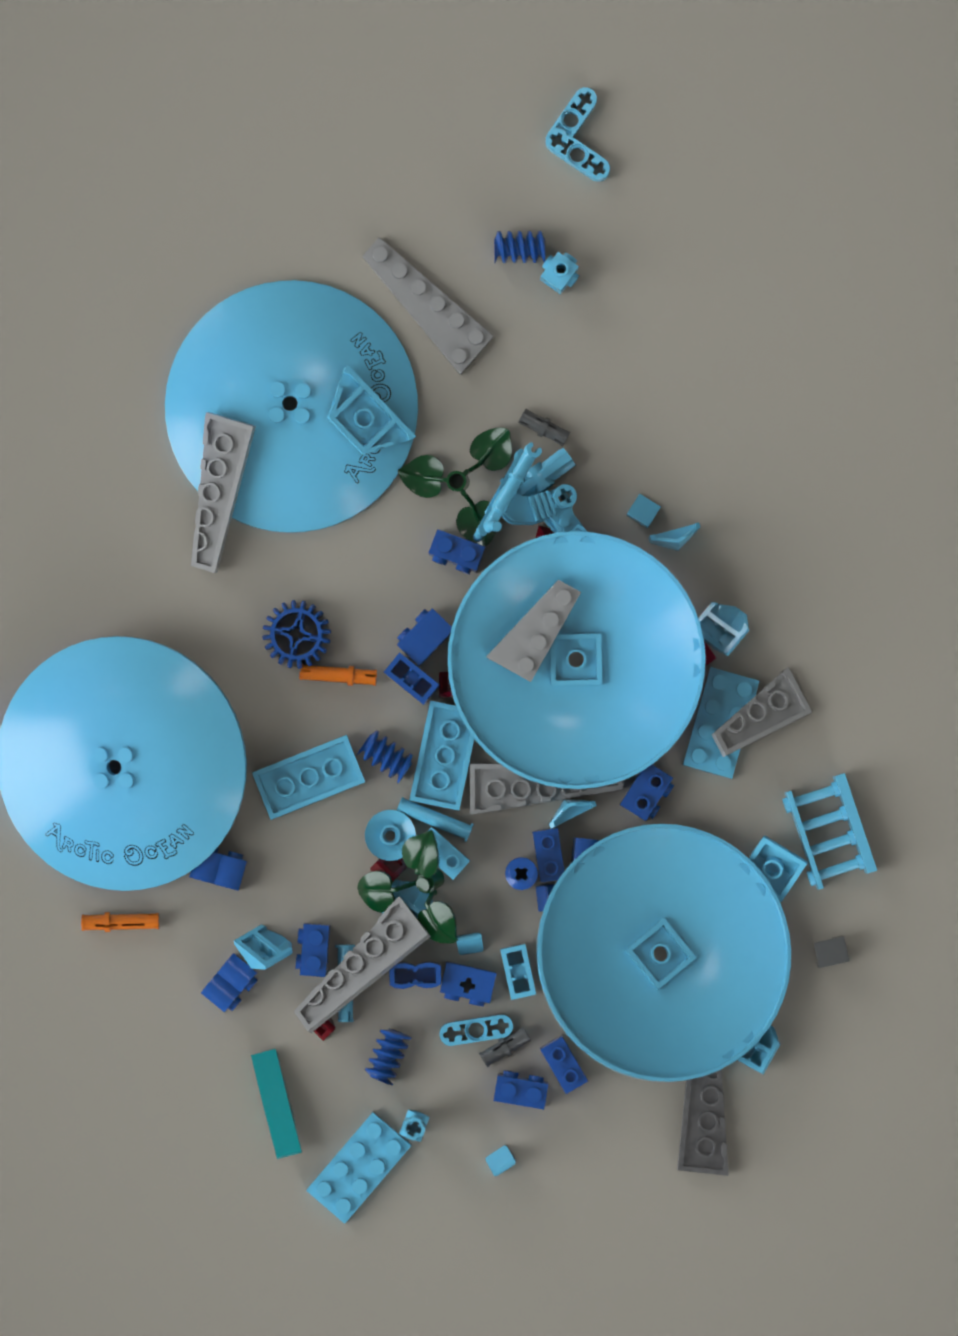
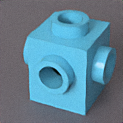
M557 252L555 257L550 255L542 266L545 270L540 276V281L561 295L567 285L572 287L580 276L577 274L579 268L576 265L577 260L566 252L563 255ZM563 269L565 272L558 273L557 270Z

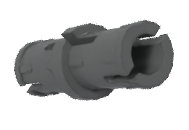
M528 409L524 410L518 422L537 432L538 436L549 438L561 446H564L570 434L569 431L552 423L551 419H544Z
M522 1027L504 1039L499 1038L498 1043L479 1054L485 1065L489 1067V1065L507 1055L509 1057L513 1055L512 1052L531 1042V1039Z

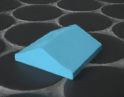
M765 835L749 856V859L769 881L780 902L783 901L808 861Z

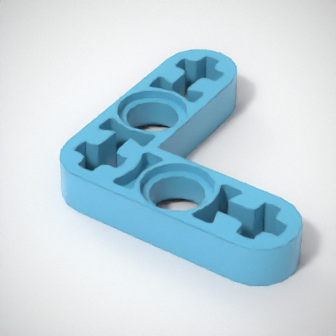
M583 87L575 93L547 133L546 147L550 152L591 180L601 182L609 175L610 166L608 161L574 138L597 103L596 93L588 87ZM587 94H589L590 101L592 103L584 104V106L581 109L582 112H585L584 115H582L577 109L571 108L572 105H575V107L578 108V106L581 103V98L579 97L580 95L585 97ZM568 114L576 115L578 117V124L574 127L567 126L564 123L565 116ZM560 135L562 137L561 142L566 146L569 141L573 143L568 147L566 155L562 153L564 147L561 145L552 146V136L556 138ZM574 149L583 150L585 153L584 159L580 162L573 161L570 157L571 151ZM589 156L593 157L591 163L595 166H598L599 164L604 165V174L598 173L597 175H594V168L589 164L587 166V169L583 168V166L587 163Z

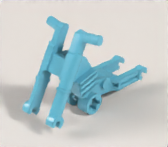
M532 442L527 444L524 450L519 449L514 454V461L504 478H501V484L486 508L485 515L473 535L476 542L482 541L487 533L501 530L502 524L498 522L500 517L512 525L529 526L544 521L555 533L587 532L572 510L577 500L576 490L572 486L563 484L550 492L548 490L532 496H521L516 493L520 485L524 484V478L535 458L542 453L541 448L536 449L534 453L531 451L533 447Z

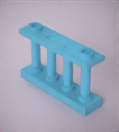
M845 773L833 776L834 782L831 783V786L798 797H793L792 791L785 792L786 798L782 799L786 813L791 812L808 861L810 871L806 872L811 886H816L817 890L824 888L821 880L857 868L859 870L864 869L866 874L877 871ZM833 795L840 797L842 806L839 807V810L803 822L801 821L797 807ZM839 820H843V822L848 821L850 831H847L846 835L812 846L809 845L806 831ZM851 844V846L856 845L859 855H856L855 859L821 870L817 869L813 856Z

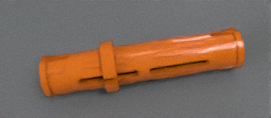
M302 664L299 675L300 680L347 683L348 686H353V684L376 686L377 682L376 669H355L354 666L341 668Z
M105 912L104 915L82 914L81 928L82 931L105 930V932L123 929H159V913L110 914V912Z

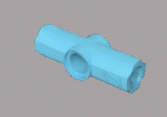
M562 448L544 462H539L531 467L524 478V484L520 485L516 493L521 496H532L544 492L555 483V480L575 467L576 464L567 451Z
M408 1109L399 1134L413 1141L421 1142L430 1117L421 1112Z

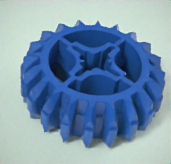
M292 600V608L288 609L287 604L284 602L281 604L284 610L282 613L277 608H274L273 612L277 617L274 619L271 616H267L266 618L269 622H272V626H263L264 630L270 631V635H263L262 639L271 640V643L267 644L265 649L270 650L274 648L275 651L270 654V657L273 659L279 654L281 657L278 660V664L282 665L285 659H287L288 668H292L293 662L297 661V667L301 669L303 660H306L308 666H312L310 658L313 656L317 661H320L321 658L316 653L318 650L326 653L327 649L321 645L322 643L330 644L331 642L330 639L323 638L324 634H331V629H323L322 627L327 625L329 621L328 619L319 621V618L324 613L319 611L314 615L313 612L316 608L314 604L306 610V601H302L300 608H297L296 601ZM297 614V618L291 627H278L284 618ZM305 615L315 622L318 635L305 631ZM299 625L300 632L305 636H309V638H299V641L295 643L294 637L284 632L295 631L294 628H298ZM276 634L289 638V654L283 652L279 647ZM301 643H316L309 652L303 655H296Z

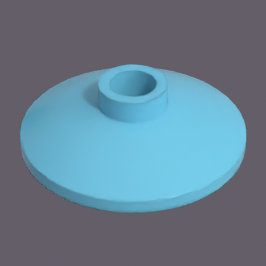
M384 810L375 814L369 820L365 829V842L370 852L377 858L386 861L399 860L403 858L402 846L405 841L416 835L415 827L404 813L396 810ZM388 831L395 833L394 840L389 841L386 839L385 835Z

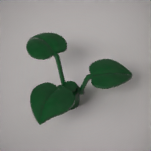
M492 428L475 437L470 446V454L479 461L472 467L465 469L464 472L453 471L447 478H443V464L438 458L431 455L419 456L398 470V474L405 486L418 496L424 498L437 496L441 492V482L447 483L448 488L452 491L460 492L470 507H464L459 511L456 518L457 529L463 537L482 546L489 545L496 531L487 533L480 542L474 540L473 535L484 517L485 510L490 502L482 500L474 504L473 500L466 493V489L470 484L468 475L482 464L491 471L501 470L509 464L512 457V443L510 431L507 428Z
M433 830L409 838L402 846L404 863L407 867L415 869V874L419 875L415 881L392 888L390 875L383 871H371L359 880L357 886L359 895L366 905L376 912H385L395 901L393 892L416 886L419 891L429 893L425 902L426 909L418 913V920L431 936V940L445 944L458 941L456 917L451 907L442 901L431 903L433 897L437 895L436 889L444 883V875L438 869L439 852Z

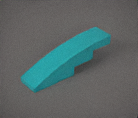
M272 1049L251 1055L277 1159L302 1153L277 1050Z

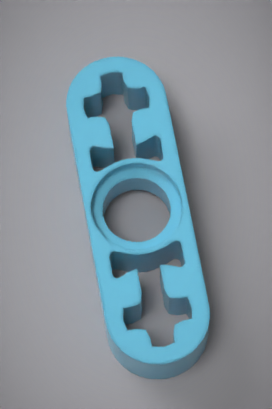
M504 1014L448 1022L441 1027L439 1035L441 1041L448 1046L499 1039L510 1035L513 1030V1022L510 1017ZM498 1019H503L504 1023L509 1024V1027L505 1028V1033H500L499 1029L491 1030L493 1035L487 1036L488 1027L485 1023L486 1020H491L490 1025L498 1024ZM472 1023H480L483 1026L484 1032L480 1037L470 1035L469 1027ZM465 1024V1034L468 1039L462 1040V1035H456L454 1041H450L449 1037H444L448 1027H452L454 1031L462 1030L460 1025Z

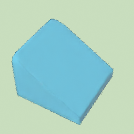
M639 494L626 516L648 529L661 506Z
M480 932L457 936L459 955L483 952L484 947Z
M506 1145L485 1158L493 1175L496 1177L516 1164V1159Z

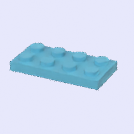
M710 667L683 761L684 766L732 779L740 749L723 757L712 734L756 696L759 680Z
M430 700L409 800L459 811L474 737L465 726L455 705Z
M347 735L252 772L270 820L366 782Z
M372 1112L306 1191L345 1224L412 1145L378 1115Z

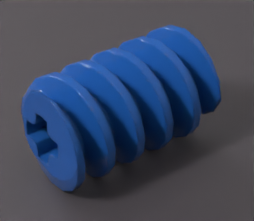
M498 231L494 238V263L497 262L498 256L501 257L503 263L507 262L508 256H511L513 263L517 262L518 256H521L523 263L527 262L529 256H531L533 263H536L538 257L541 256L545 263V238L542 231L537 232L536 238L533 237L531 231L527 232L526 238L523 237L521 231L517 232L515 238H513L511 231L507 232L505 238H503L501 231Z
M376 730L369 735L357 755L364 751V761L373 757V767L382 763L380 772H384L389 768V778L398 774L397 783L399 784L412 765L413 754L410 753L403 757L404 748L402 747L398 751H394L396 743L393 742L387 746L388 737L385 736L378 740L379 731Z
M519 857L509 862L506 867L505 876L510 886L518 890H526L535 884L538 871L531 860ZM526 867L528 869L526 872L527 879L520 878L517 880L515 878L517 875L515 869Z
M381 1029L380 1033L385 1036V1039L376 1040L381 1049L372 1050L378 1057L369 1058L368 1061L374 1067L365 1068V1071L370 1077L393 1085L388 1079L396 1078L397 1076L392 1068H400L401 1066L395 1059H404L405 1055L399 1049H407L408 1045L403 1039L409 1040L412 1037L394 1029Z

